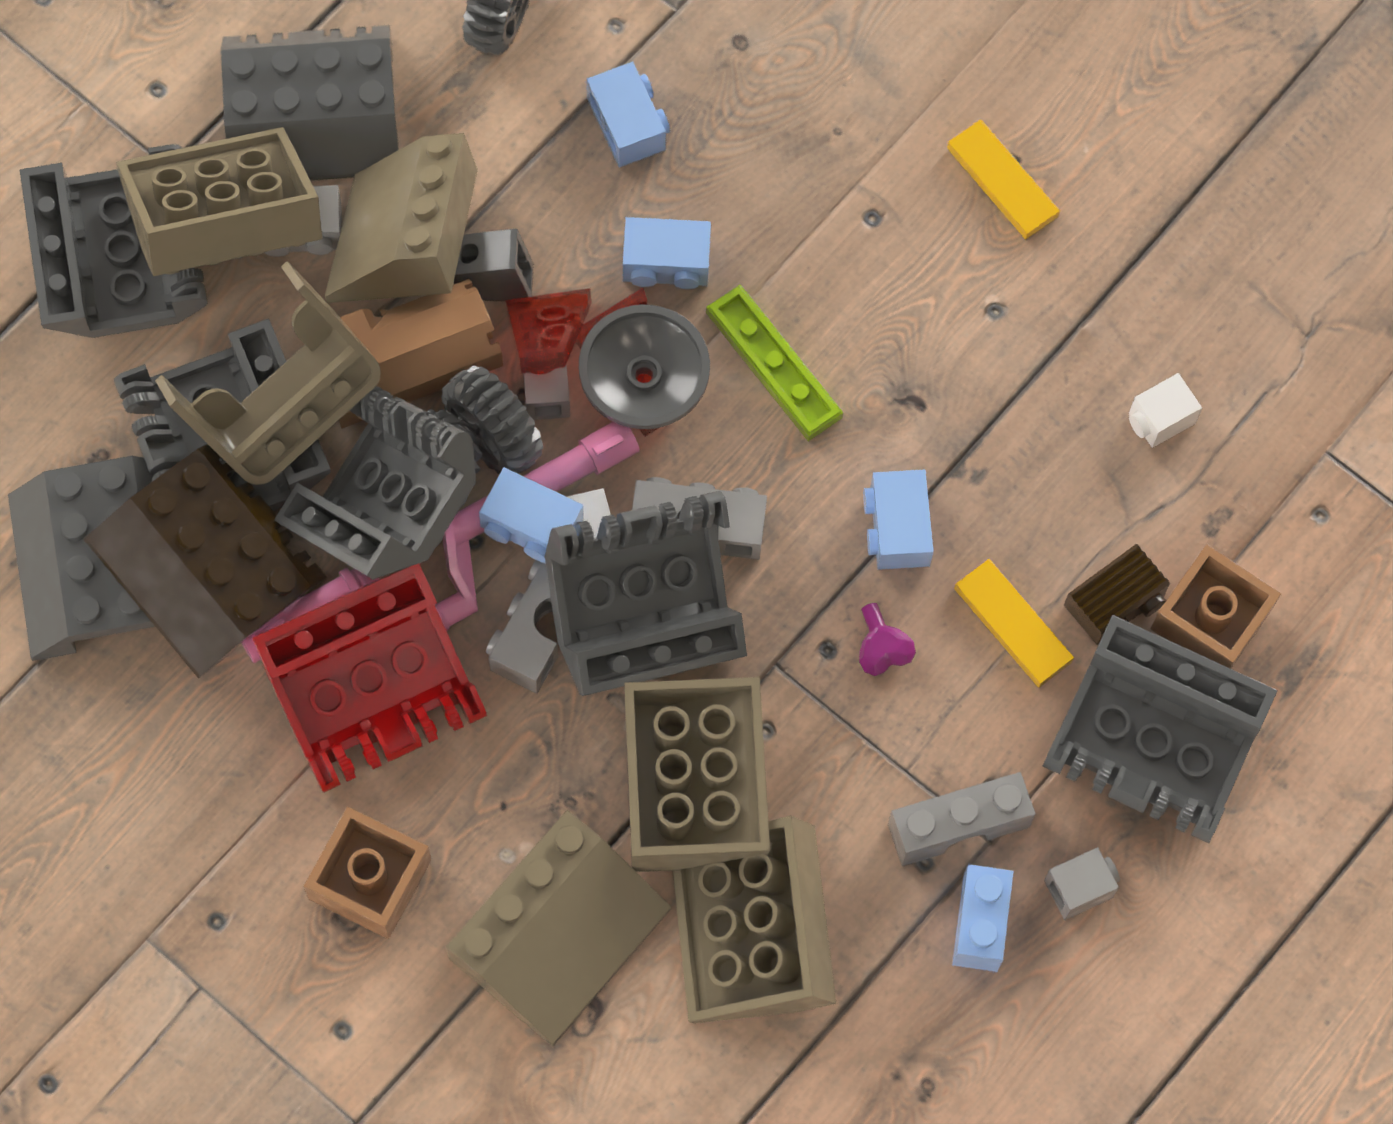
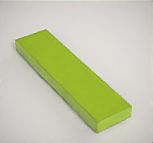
M741 284L706 307V314L807 441H810L843 418V411Z

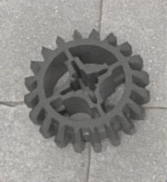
M467 0V8L463 16L465 21L462 26L464 41L467 42V45L475 47L480 52L495 55L503 54L508 50L509 44H513L514 37L519 31L526 10L529 8L530 0Z
M473 365L467 370H462L442 388V403L445 405V411L460 417L475 430V435L481 440L478 448L483 455L480 460H483L488 468L495 470L499 475L503 467L519 474L536 463L535 461L542 455L543 442L540 439V431L535 427V420L529 416L526 411L527 407L521 404L517 395H514L509 390L507 383H502L496 374L489 373L483 367Z

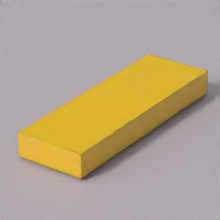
M981 119L948 141L947 149L1025 240L1059 217L1060 210Z
M990 559L986 560L955 584V591L1038 688L1073 662L1074 657Z

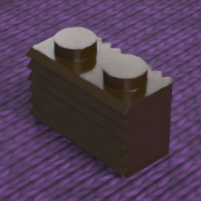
M1135 544L1068 593L1064 606L1096 645H1099L1112 615L1129 623L1141 613L1145 617L1151 616L1166 602L1163 596L1166 594L1170 582L1158 570L1157 566L1153 564L1152 560L1147 557L1146 553L1141 550L1140 546Z

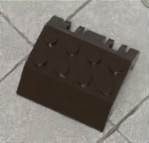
M208 444L193 451L129 498L84 539L198 679L229 656L244 640L289 605L310 593L327 579L325 573L316 563L309 567L305 565L311 559L306 550L298 552L294 556L289 552L286 546L294 537L288 529L280 533L277 531L282 526L274 521L277 515L260 495L253 498L249 497L255 491L250 483L241 484L239 487L232 483L229 478L234 475L235 470L227 462L222 464L221 461L224 459Z

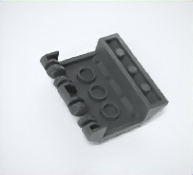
M390 25L372 26V33H367L366 27H357L355 37L344 38L340 28L331 29L330 36H325V30L289 32L288 39H284L283 33H273L272 43H260L257 39V34L247 35L246 42H242L241 36H226L222 38L221 68L226 139L284 127L310 181L354 178L356 173L399 150L395 117Z
M171 144L147 149L148 154L152 155L183 147ZM62 162L19 169L42 328L97 338L178 324L208 304L206 288L202 283L204 282V275L201 269L190 268L175 274L152 275L140 245L117 169L67 177Z
M269 318L228 333L231 348L153 377L149 376L145 364L125 371L115 377L114 383L121 399H125L122 403L125 412L130 414H155V416L151 415L137 419L131 426L136 437L139 436L137 442L148 471L151 475H154L152 476V481L193 451L207 444L169 406L155 380L163 375L190 403L210 389L226 390L241 403L286 362ZM317 439L270 482L260 485L251 484L255 491L249 497L253 498L260 495L268 506L275 511L282 508L297 483L309 490L331 473L319 440ZM236 471L229 478L236 487L247 483Z
M375 386L373 390L349 410L367 422L368 425L323 497L297 483L274 519L277 523L371 579H376L427 561L434 549L441 543L444 533L459 509L465 504L470 491L476 483L473 441L469 433L445 421L441 423L442 421L438 417L401 398H393L394 396L391 393L384 391L378 386Z
M127 456L44 471L8 494L32 661L76 653L75 641L155 627L84 541L86 536L129 498L152 482V476L154 475L149 473L143 457Z
M721 491L702 494L699 498L697 496L685 498L679 519H677L675 507L671 502L662 503L658 507L653 505L618 513L617 517L614 515L604 516L601 519L602 522H600L596 538H594L593 530L588 521L577 522L575 528L572 524L551 529L545 552V562L557 642L580 695L586 696L623 687L626 682H643L747 656L742 613L727 606L717 526L729 528L730 524L726 499Z
M1112 615L1042 767L1060 774L1064 765L1067 764L1071 768L1066 778L1076 781L1081 776L1084 768L1097 773L1093 780L1094 786L1092 790L1102 793L1106 783L1112 785L1108 794L1109 798L1141 813L1144 812L1149 802L1153 804L1149 816L1157 820L1164 815L1167 807L1173 808L1180 812L1175 828L1185 832L1189 823L1192 822L1195 826L1191 836L1209 844L1224 813V806L1247 754L1264 723L1278 690Z

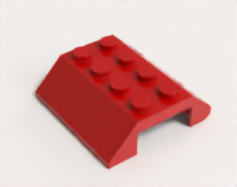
M419 563L387 575L252 638L272 687L323 793L341 785L331 764L335 761L347 782L356 778L354 765L344 752L355 745H360L367 764L374 770L382 766L373 746L376 742L387 762H391L423 747L414 724H419L429 743L438 739L436 726L426 713L432 709L441 706L449 726L454 731L464 727L455 707L457 704H459L469 724L487 716L475 685L469 682L435 607L437 601Z

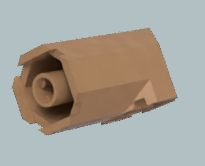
M470 279L454 284L451 293L426 295L389 310H380L381 317H374L371 309H360L340 317L379 363L381 375L376 386L391 393L394 396L393 398L398 397L409 403L442 390L451 378L473 365L483 367L488 371L503 366L499 342L490 343V339H493L492 332L495 331L478 290L475 286L472 287ZM348 411L338 421L343 429L363 420Z

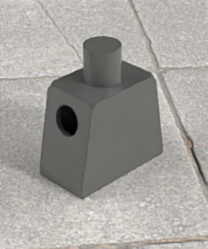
M518 229L464 234L453 283L457 284L470 279L472 287H476L482 301L532 302L534 263Z

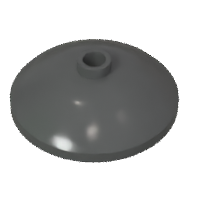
M633 305L608 314L590 330L580 350L579 378L587 399L604 417L625 427L655 429L682 419L699 403L708 385L710 358L703 337L685 317L661 306ZM640 374H648L652 377L651 381L647 383H641L636 378Z

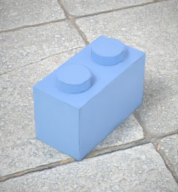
M634 62L586 79L588 102L619 168L665 151L666 133L670 132L667 117L662 109H655L651 98L654 97L651 83L646 74L639 75Z
M626 217L623 282H631L639 287H651L656 283L674 284L681 289L708 286L711 221Z
M503 467L479 511L480 527L484 528V533L493 540L507 544L508 541L524 547L523 550L528 556L546 563L545 552L551 529L572 524L575 528L577 522L584 520L583 504Z
M926 470L873 472L870 488L863 489L865 514L873 515L874 529H867L868 554L876 555L878 570L930 567L934 551Z
M968 864L962 880L953 966L998 972L1004 956L1013 871Z

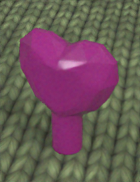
M870 603L862 607L861 611L869 633L862 641L859 655V663L864 672L877 676L885 673L891 665L903 666L911 663L916 654L914 641L900 629L885 625L877 603Z

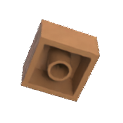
M1206 544L1159 610L1150 629L1166 640L1231 669L1274 608L1281 593Z
M347 806L303 886L308 900L389 939L432 860L429 846Z

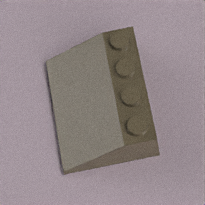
M284 127L116 162L140 245L153 276L175 274L185 269L203 265H216L230 259L249 255L257 256L267 251L290 246H302L308 242L322 239L319 197Z
M464 133L421 137L355 174L325 293L327 303L451 293L478 171Z
M760 677L624 683L632 868L636 872L681 870L770 853Z
M566 810L451 940L446 949L449 959L551 1046H554L668 914L671 906L599 835L570 811Z
M793 816L768 821L770 853L673 870L688 1020L690 1023L795 1013L836 1004L814 825Z

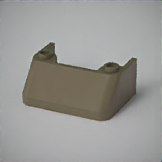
M288 261L281 268L298 292L306 299L295 310L292 317L293 330L305 345L240 403L226 390L210 389L190 403L163 375L155 380L169 406L245 481L255 485L265 484L273 480L378 384L381 375L379 363L370 351Z

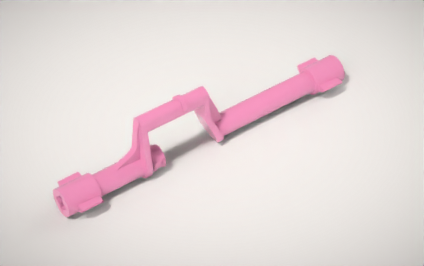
M611 422L578 440L579 445L525 474L524 477L558 492L593 472L597 475L635 455L640 449L629 427ZM488 495L458 511L443 536L448 577L457 590V593L435 604L446 631L450 629V626L478 611L469 540L484 533V528L480 527L479 511ZM344 568L339 571V577L297 599L242 642L244 649L255 664L261 659L253 642V637L380 578L371 579L356 569L349 570Z

